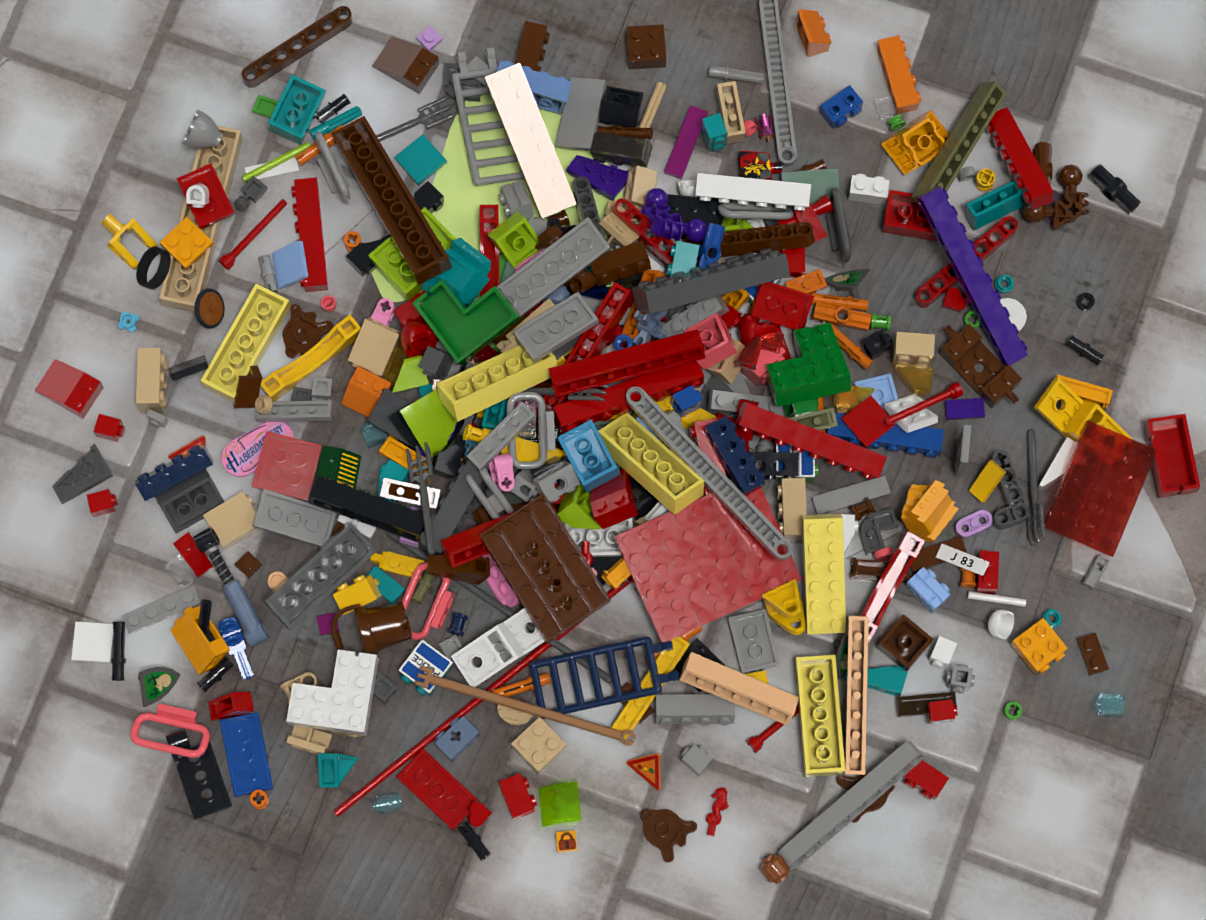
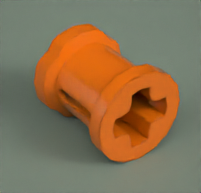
M355 231L347 232L344 236L345 247L349 252L359 243H362L360 235Z
M960 567L962 571L960 587H977L975 582L976 573Z
M255 790L250 795V802L256 809L263 810L269 804V798L264 791ZM259 795H261V797L264 799L261 800V804H258L257 801H255L258 799Z

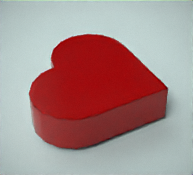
M956 287L948 289L943 308L957 312L964 310L966 300L961 296V291Z
M477 800L470 802L468 805L470 813L468 815V822L474 827L481 826L492 814L490 810Z

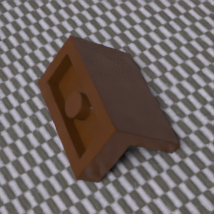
M250 366L249 375L239 376L234 408H255V401L259 397L262 375L258 366Z

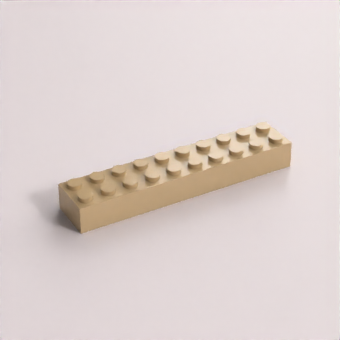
M217 125L220 133L223 134L218 147L197 149L192 171L211 163L228 198L243 136L241 130ZM185 198L179 223L188 217L199 228L189 205L186 204ZM222 220L201 229L213 241L214 245L187 270L170 255V269L163 281L159 297L162 306L195 312L196 298L206 286Z

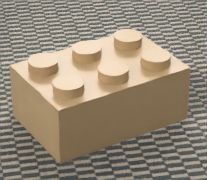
M137 348L136 404L141 413H147L148 409L157 413H164V407H167L168 400L167 396H165V389H168V378L165 375V370H168V359H166V354H163L161 348Z
M782 478L781 484H778L776 489L777 501H780L777 508V519H781L779 528L782 535L791 544L803 543L802 515H807L805 478Z

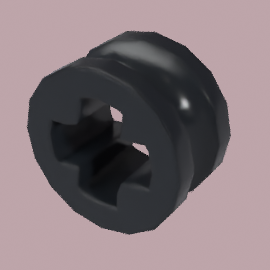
M1082 293L1077 299V306L1082 311L1091 310L1095 303V298L1090 293ZM1084 298L1090 300L1088 306H1085V303H1081Z

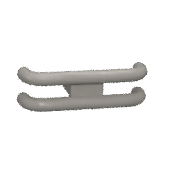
M486 467L482 471L478 468L481 477L489 487L485 491L486 496L475 482L473 475H466L465 478L469 487L493 520L500 517L498 513L502 510H505L507 514L515 511L489 475Z

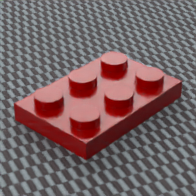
M211 163L177 178L185 198L189 187L195 184H204L209 190V203L204 205V207L196 208L192 207V204H188L200 230L235 215Z
M771 281L759 284L749 315L794 330L804 328L814 296Z

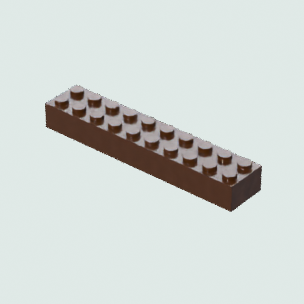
M365 116L332 132L335 145L417 284L420 285L451 269L452 266L448 255Z

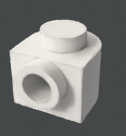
M198 183L189 187L186 194V204L202 208L209 203V190L204 184Z

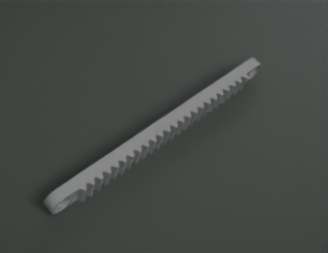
M758 0L777 157L783 166H791L796 161L797 151L778 1ZM790 152L793 157L791 160H785L782 158V154Z
M640 387L630 388L626 394V402L639 418L654 431L656 436H659L660 440L678 458L704 480V486L723 503L725 508L729 509V512L745 526L746 530L750 531L751 535L777 560L784 561L789 559L793 550L791 543ZM633 393H638L641 396V400L634 402L630 399V396ZM780 545L786 546L788 549L787 554L780 555L777 552V547Z

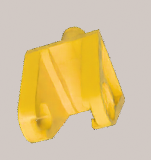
M110 213L101 222L113 234V238L106 246L133 270L138 267L139 262L120 243L122 240L120 236L124 232L126 234L131 232L148 249L154 246L158 247V244L134 218L126 225H122Z
M795 579L762 594L768 617L792 635H800L806 630L803 602ZM794 622L801 623L800 627L797 629H795V627H791V625Z

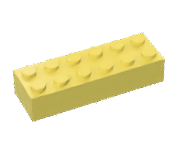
M255 284L208 366L209 368L204 373L200 381L202 386L234 403L239 376L249 375L250 366L259 365L291 308L290 301Z
M519 345L437 383L440 402L458 422L511 397L513 394L520 393L550 379L549 368L557 366L556 357L551 352L534 363L522 345Z
M629 413L621 415L598 431L613 460L674 515L704 495V480Z
M841 514L802 515L807 635L846 633L843 517Z
M835 655L796 657L795 669L799 697L804 776L844 775L845 760Z

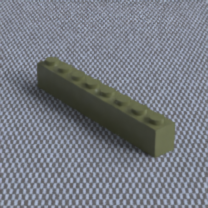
M996 81L982 83L912 195V198L917 203V197L935 187L941 186L946 192L950 188L1007 94Z

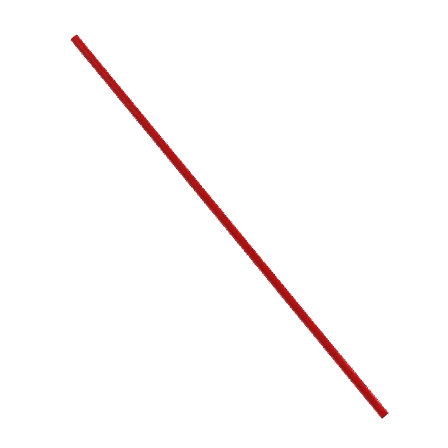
M631 575L628 577V583H624V586H618L616 589L612 588L607 592L610 599L630 584ZM578 623V624L575 625L574 627L570 628L568 631H566L565 633H563L562 635H560L559 637H557V638H555V639H557V640L559 641L561 638H563L566 634H568L571 630H573V629H574L576 626H578L580 623ZM546 642L541 644L485 690L492 692V689L503 686L528 666L530 662L548 650L551 645ZM478 698L471 700L333 812L339 817L433 742L442 731L448 730L454 719L457 717L460 719L462 716H465L484 700Z

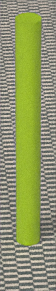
M309 142L242 175L244 182L249 181L252 176L257 177L297 156L310 147Z

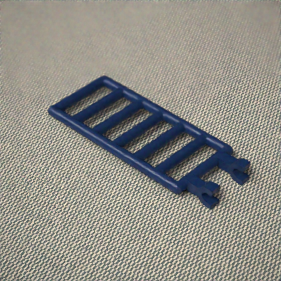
M643 637L532 661L529 664L537 706L546 708L538 668L545 666L550 668L558 707L549 710L563 714L660 694L662 692L661 684L679 681L680 679L678 671L659 675L654 653L674 650L672 641L652 645L650 637ZM645 645L653 683L652 688H641L633 647ZM625 649L634 691L623 694L614 652ZM607 654L615 693L614 696L605 698L603 697L595 659L596 655ZM582 658L588 659L596 700L584 702L576 660ZM564 662L569 664L577 704L565 706L557 664Z

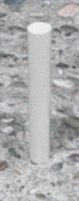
M968 591L967 599L1021 607L1026 606V599Z

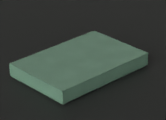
M838 168L781 172L782 181L812 184L811 205L823 195H826L830 200L831 189L833 187L839 189Z

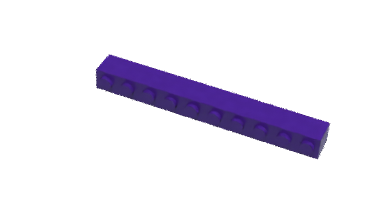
M941 186L935 187L917 197L919 205L1001 363L1004 366L1012 365L1028 356L1026 352L1027 346L1023 340L1020 341L1017 335L1019 333L1014 323H1011L1007 308L1002 306L999 292L994 290L991 285L993 283L988 273H985L982 259L976 256L974 252L975 246L970 239L968 240L963 223H959L956 217L958 215L953 205H950L946 190L942 189Z

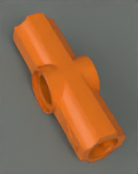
M816 302L813 315L815 320L830 322L838 327L847 326L869 331L872 314L850 310L846 306L837 307ZM845 314L847 319L841 320L837 315Z

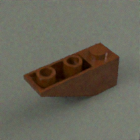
M428 555L427 570L430 575L479 585L490 577V559L479 557L452 568L444 555Z

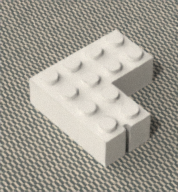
M338 650L332 688L293 683L286 722L292 726L367 736L379 661L378 656L360 652L359 656H357L356 652Z

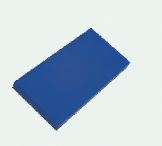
M256 712L220 720L234 797L249 795L255 790L267 791L274 789L259 713Z

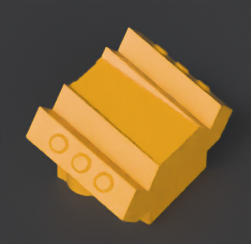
M932 110L894 133L891 137L885 139L881 145L902 173L906 175L935 158L950 134Z
M937 480L928 485L912 484L908 491L906 504L903 507L901 516L909 532L918 535L919 538L928 543H931L940 535L941 531L959 509L953 506L956 502L952 501L948 495L949 491L943 488L945 484Z

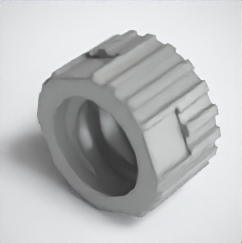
M974 167L962 168L958 173L960 181L973 179L976 176Z

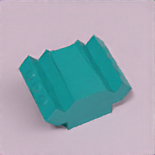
M462 238L452 240L451 249L445 250L452 268L422 283V289L430 293L429 289L442 279L446 280L462 302L470 306L490 280L487 274L491 269V260Z

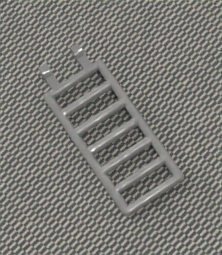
M487 48L484 54L488 69L468 71L465 51L458 52L456 62L459 72L452 74L473 183L476 186L524 179L520 166V172L482 178L479 175L478 167L518 162L515 155L476 160L474 150L511 145L508 138L480 142L472 141L471 132L504 127L501 121L469 125L467 115L497 111L495 104L465 107L463 97L489 94L488 87L462 90L460 80L485 77L495 73L497 65L494 48Z

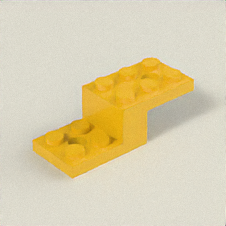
M1054 378L1034 406L1065 438L1068 437L1084 445L1109 469L1113 468L1133 440L1097 403L1084 402L1060 378ZM1060 399L1061 408L1057 409L1056 402ZM1110 437L1111 443L1107 447L1105 442L1106 439Z

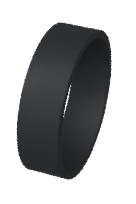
M156 246L149 248L138 264L136 272L137 282L149 289L159 287L169 272L171 264L170 254ZM160 254L158 270L154 277L147 282L149 266L153 259Z

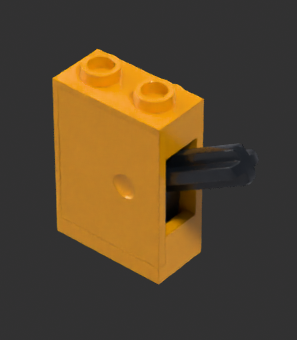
M205 599L201 601L200 606L195 608L191 606L182 612L183 616L174 622L175 625L170 630L199 675L209 671L211 668L214 669L230 651L210 620L212 602Z

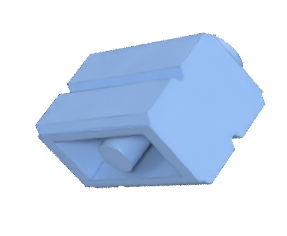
M923 567L905 586L934 613L950 597V589L943 582L940 584L935 579L936 575L932 570H926Z

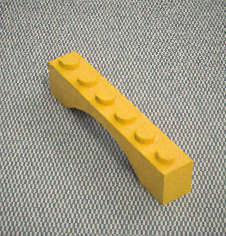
M351 314L336 324L309 351L263 379L261 390L272 401H277L355 342L361 327Z

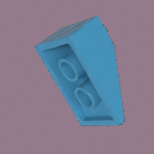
M592 419L557 437L586 493L621 475Z

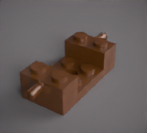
M970 324L957 333L950 325H947L943 331L950 337V340L940 351L942 358L983 398L991 409L1006 396L1013 404L1018 402L1020 398L1012 390L1020 384L1022 378L1010 365L1005 367L981 342L982 336ZM982 364L985 367V371L978 373L974 366Z

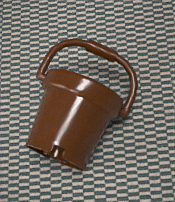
M402 601L373 608L361 607L360 604L351 605L339 610L331 624V635L337 651L344 648L336 627L338 618L352 610H355L358 630L367 654L377 655L380 650L412 639L408 617L404 613L405 608Z

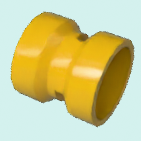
M985 168L977 173L975 179L977 190L988 192L992 189L996 178L994 172Z

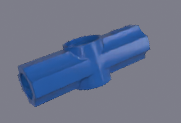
M708 223L704 242L699 247L697 267L706 268L709 263L716 262L720 258V246L725 231L724 226ZM711 248L712 254L710 257H708L707 253L708 250Z

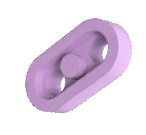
M986 510L977 511L960 519L956 524L955 531L962 538L974 536L991 526L993 521L992 515ZM983 518L985 524L979 523V519ZM966 526L968 531H962L961 527Z

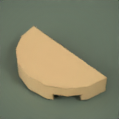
M497 704V710L501 719L513 726L526 724L534 716Z

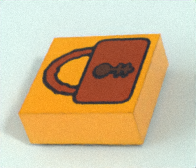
M575 830L556 832L557 853L577 851Z

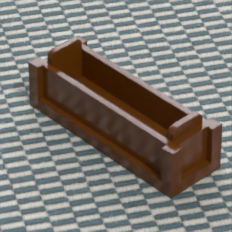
M852 557L850 580L879 581L889 561L857 560L855 557ZM909 569L901 582L907 583L910 580Z

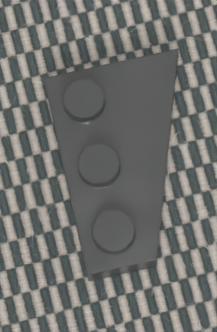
M95 443L90 447L91 450L85 456H82L78 463L52 486L62 504L113 477Z

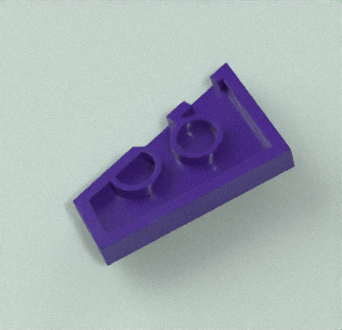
M577 155L567 167L566 172L575 178L586 177L590 182L591 188L614 201L627 183L629 170H621L617 168L618 166L600 164L597 160Z

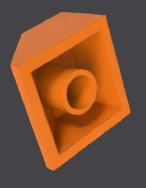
M798 10L796 27L807 57L829 51V46L832 42L829 33L826 34L824 18L820 17L818 11Z
M358 366L348 383L341 405L368 418L383 389L386 388L392 392V383Z

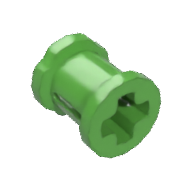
M872 312L870 329L880 328L889 331L891 315L882 316Z

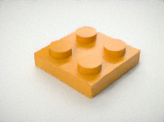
M188 217L183 219L159 242L186 270L214 245L213 241Z

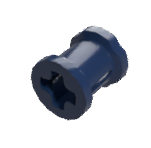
M452 612L451 616L453 618L450 628H447V632L456 636H464L463 629L465 622L468 621V616Z

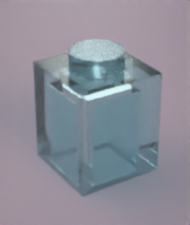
M369 423L361 426L368 448L384 443L389 437L386 433Z
M1101 693L1099 698H1096L1095 710H1098V716L1121 718L1124 715L1125 695Z

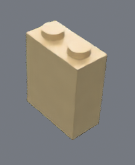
M370 317L366 318L348 361L352 362V366L365 368L377 376L386 375L400 343L401 331Z
M243 491L203 514L209 527H212L216 532L224 551L260 530L252 527L256 514L252 506L255 503L250 495L245 496Z

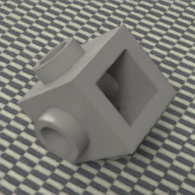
M964 664L953 665L951 671H948L946 676V682L949 683L948 688L953 689L955 693L968 692L970 686H974L975 675H972L973 668H968ZM956 678H962L963 682L956 681Z

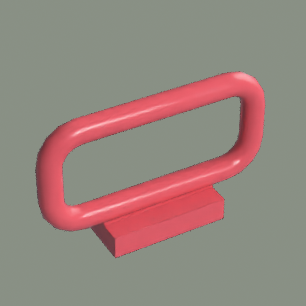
M427 562L418 565L413 572L402 599L405 611L421 573L427 570ZM442 577V584L422 631L418 633L411 631L413 640L424 639L432 627L439 630L442 629L456 595L447 591L450 584L449 578Z
M159 703L157 714L143 713L136 717L130 731V738L134 744L141 747L189 758H197L205 753L210 740V732L205 726L197 724V712ZM148 720L200 732L202 740L198 749L189 750L142 739L138 736V732L142 722Z

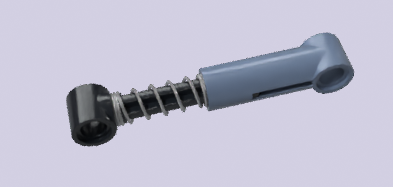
M209 527L195 535L194 541L197 547L211 559V564L215 567L214 571H217L218 578L222 580V585H224L222 590L243 628L244 636L249 645L254 647L269 639V633L265 625L258 618L240 581L234 580L233 574L229 571L230 567H227L226 560L221 556L222 553L219 552L218 546L220 540L214 529Z

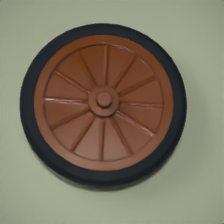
M210 288L204 289L198 294L194 306L198 322L208 329L217 327L221 323L225 312L222 296L216 290Z

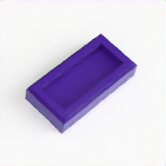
M983 398L945 400L946 420L985 418Z

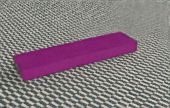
M690 105L666 166L665 174L682 180L701 132L702 119L707 117L708 111Z

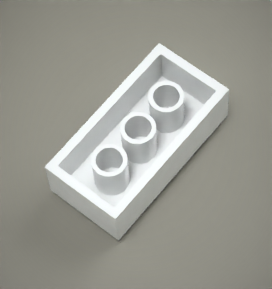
M632 518L606 529L600 527L598 530L571 528L562 522L581 552L582 541H590V553L593 557H621L622 554L614 536L633 528Z

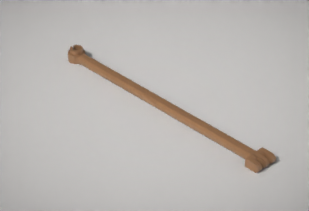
M420 666L419 670L426 672V675L417 674V678L424 681H415L414 684L428 689L429 684L616 739L621 741L624 746L633 745L635 742L633 739H636L635 733L631 730L620 731L432 675L433 669ZM630 734L633 739L626 741L624 736Z

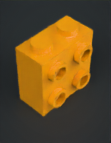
M1044 618L1015 638L1011 643L1012 647L1034 675L1038 672L1042 674L1050 668L1049 664L1054 660L1058 662L1066 656L1064 652L1068 649Z

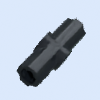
M1101 164L1089 174L1088 177L1102 189L1104 196L1112 202L1115 201L1128 214H1131L1140 205L1141 202L1127 189L1125 182L1119 177H1114Z

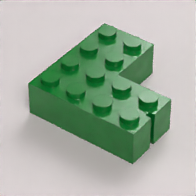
M442 279L429 289L430 293L425 292L412 302L456 363L461 365L522 319L503 291L496 286L469 307H466L448 281Z
M830 322L815 325L814 329L806 327L793 330L794 347L798 358L766 364L767 382L776 407L851 391V374Z

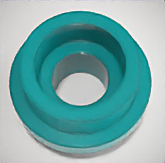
M1003 274L997 277L995 287L1001 293H1009L1014 287V281L1009 275ZM1006 282L1008 286L1003 287L1001 283Z
M1055 609L1045 611L1042 616L1052 629L1058 627L1062 621L1061 614ZM1053 616L1055 622H1050L1048 617Z

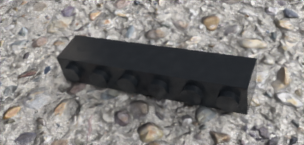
M318 476L310 495L309 504L418 543L424 530L423 512L421 510L409 509L401 503L389 502L381 496L375 497L365 490H356L348 484L336 483L329 477L322 478Z

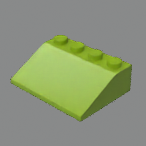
M424 207L421 212L444 250L451 249L452 240L456 238ZM390 237L368 255L406 301L412 299L422 290V284H417Z

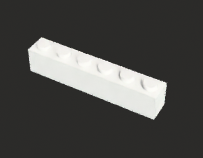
M698 173L695 196L700 197L699 200L711 201V198H718V202L730 203V200H737V204L741 205L756 202V206L767 207V204H775V208L786 209V205L794 206V210L805 211V207L810 208L812 184Z

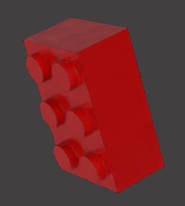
M890 190L882 232L938 241L921 206L912 198L913 193Z

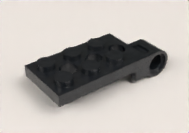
M185 729L166 736L168 745L189 750H196L200 746L191 748ZM210 741L205 753L200 756V760L196 763L190 762L189 757L172 754L194 820L232 807ZM204 771L206 773L205 780L197 781L195 778L196 773ZM206 789L211 790L213 793L212 797L208 800L202 798V792Z

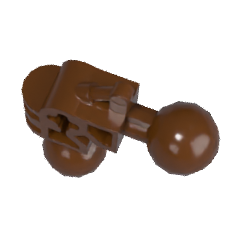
M1071 164L1064 166L1060 170L1059 180L1065 187L1061 201H1055L1051 206L1043 205L1035 209H1031L1029 203H1025L1023 215L1027 221L1036 223L1043 220L1044 217H1051L1052 228L1058 230L1063 224L1073 223L1080 215L1088 214L1089 211L1084 207L1088 206L1089 202L1084 198L1088 197L1089 194L1077 192V186L1082 182L1083 177L1081 169Z

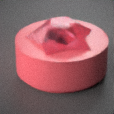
M887 547L874 552V557L876 561H889L894 552L891 547Z

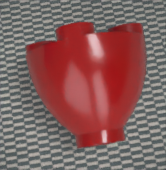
M744 314L739 324V338L741 343L752 353L768 336L774 337L777 326L768 322H759L760 318Z
M408 318L401 323L400 340L406 356L409 358L420 355L424 356L428 346L437 348L438 337L428 324L414 321L412 318Z

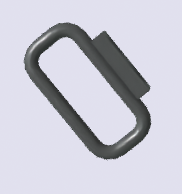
M833 187L830 192L833 212L832 214H826L832 250L833 252L840 251L842 260L847 263L851 258L852 244L840 191L837 187Z

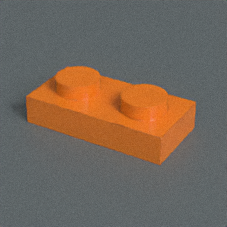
M819 269L787 281L785 286L812 294V292L815 293L826 289L827 283Z

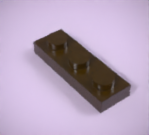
M955 692L897 697L898 718L928 715L927 704L929 702L952 699L953 704L957 706Z

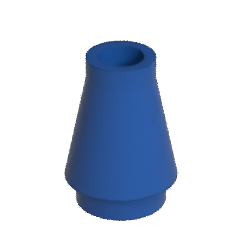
M625 334L617 336L614 340L615 350L625 349L624 347L621 348L623 343H627L626 348L632 347V339Z

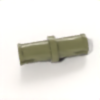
M428 570L418 580V586L411 597L413 602L422 605L428 590H431V584L435 578V575L428 574Z

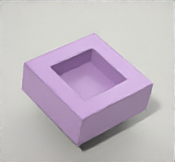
M431 26L427 27L416 37L417 41L428 51L433 50L443 41V38Z

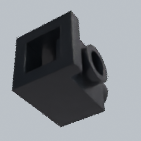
M882 329L865 338L861 346L868 357L874 360L890 350L893 341L888 333L885 334ZM879 343L881 347L876 348L875 344Z

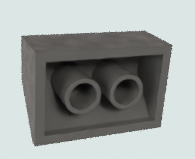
M206 469L154 496L176 534L204 519L203 514L224 503L222 496Z

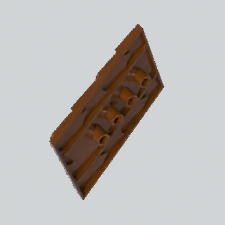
M544 493L480 534V539L547 644L611 602L608 594Z

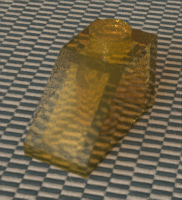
M401 342L392 351L383 379L392 383L393 388L404 363L403 359L409 358L404 353Z
M895 363V374L910 392H914L917 396L929 395L934 368Z
M851 385V391L833 395L832 408L837 409L838 413H848V411L853 410L872 395L875 388Z

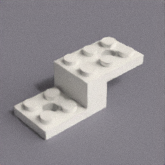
M525 609L496 625L451 656L470 686H478L545 642L536 627L533 633L527 631V623L533 622ZM474 657L482 659L481 667L474 665Z

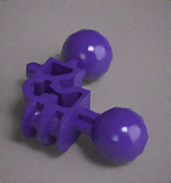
M653 188L646 193V206L642 207L641 212L648 216L652 233L660 238L665 237L670 240L673 238L675 241L680 240L682 233H685L686 237L692 242L704 240L708 226L703 220L692 219L688 223L682 222L681 214H669L671 209L668 205V195L664 190Z

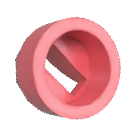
M751 120L744 121L746 136L753 135L758 129V125Z
M328 295L322 298L321 306L326 312H332L336 309L337 302L333 296Z

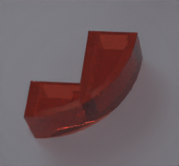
M764 334L750 341L742 350L737 366L756 371L761 349L780 354L784 334Z

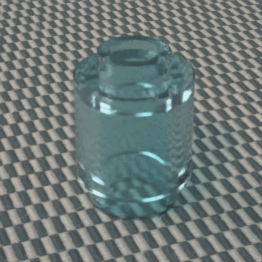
M391 792L375 796L376 800L373 801L374 810L379 812L380 815L396 812L398 809L403 808L399 793Z

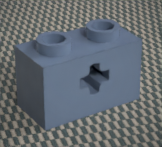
M464 716L460 719L458 717L454 719L450 724L451 728L447 732L442 731L435 738L437 740L435 746L451 762L480 736L477 729ZM460 734V741H452V735L458 736Z

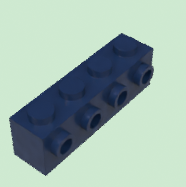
M725 416L706 426L704 432L735 486L747 496L764 486L765 476L760 469L757 470L755 466L756 461L753 455L746 451V444L741 436L738 437L736 434L735 424Z
M195 445L188 450V453L184 455L179 454L173 457L171 462L156 466L155 470L151 473L145 472L138 476L135 485L144 501L213 465V459L205 445Z

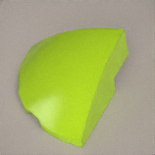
M437 388L400 410L425 454L424 443H428L431 458L433 453L441 451L445 447L451 434L454 432L457 421L440 402Z

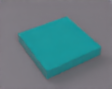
M424 134L394 157L418 186L447 164V160Z

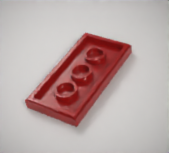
M424 749L396 776L403 785L452 831L470 814L468 811L469 803L474 800L479 801Z

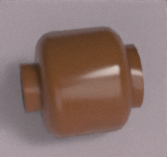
M770 853L762 859L764 863L760 866V870L768 882L778 884L789 876V867L781 855L773 856Z

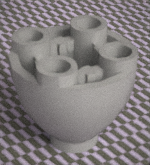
M197 109L187 130L189 134H185L181 144L196 149L218 147L223 134L220 133L211 117Z

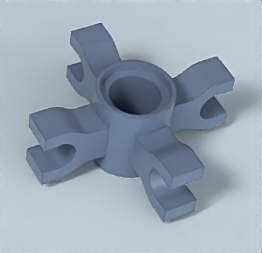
M668 310L650 315L648 313L643 315L640 311H636L634 318L638 321L637 329L640 333L632 341L635 346L639 345L640 342H642L641 344L648 343L650 338L653 340L655 338L658 340L666 338V335L662 332L663 323L660 320L667 314Z

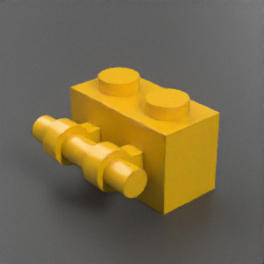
M363 574L353 579L354 583L350 585L346 582L336 587L337 591L333 596L340 610L355 604H360L362 607L378 599L381 596L377 588L379 585L378 579H373L371 575L365 577Z

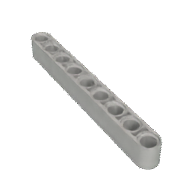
M911 741L903 743L780 849L778 854L782 856L790 870L799 867L921 762L923 754Z

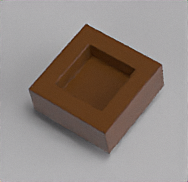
M249 551L234 564L248 579L262 566Z

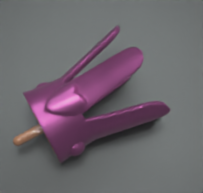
M763 113L762 122L756 117L754 119L760 130L759 135L761 139H768V142H770L769 138L775 136L773 113L771 118H767L766 114Z

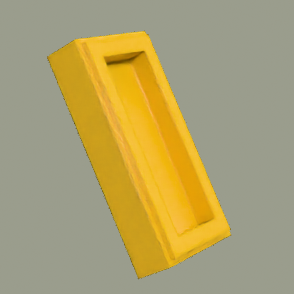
M989 460L969 491L982 503L986 502L1006 471L993 460Z

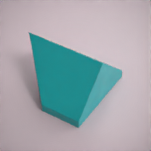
M318 753L319 788H339L340 783L359 758L338 753Z

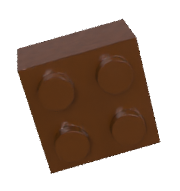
M664 24L628 26L626 37L629 70L666 67Z
M903 614L879 642L877 648L908 672L934 639Z

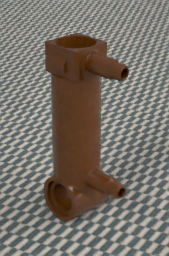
M557 224L546 229L538 236L540 241L535 246L537 250L544 246L548 248L562 237L563 233ZM584 269L564 284L566 288L570 287L574 293L578 292L581 294L593 288L596 280L592 272Z

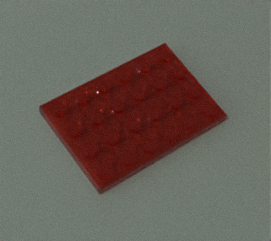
M1086 420L1044 521V528L1113 557L1157 450Z

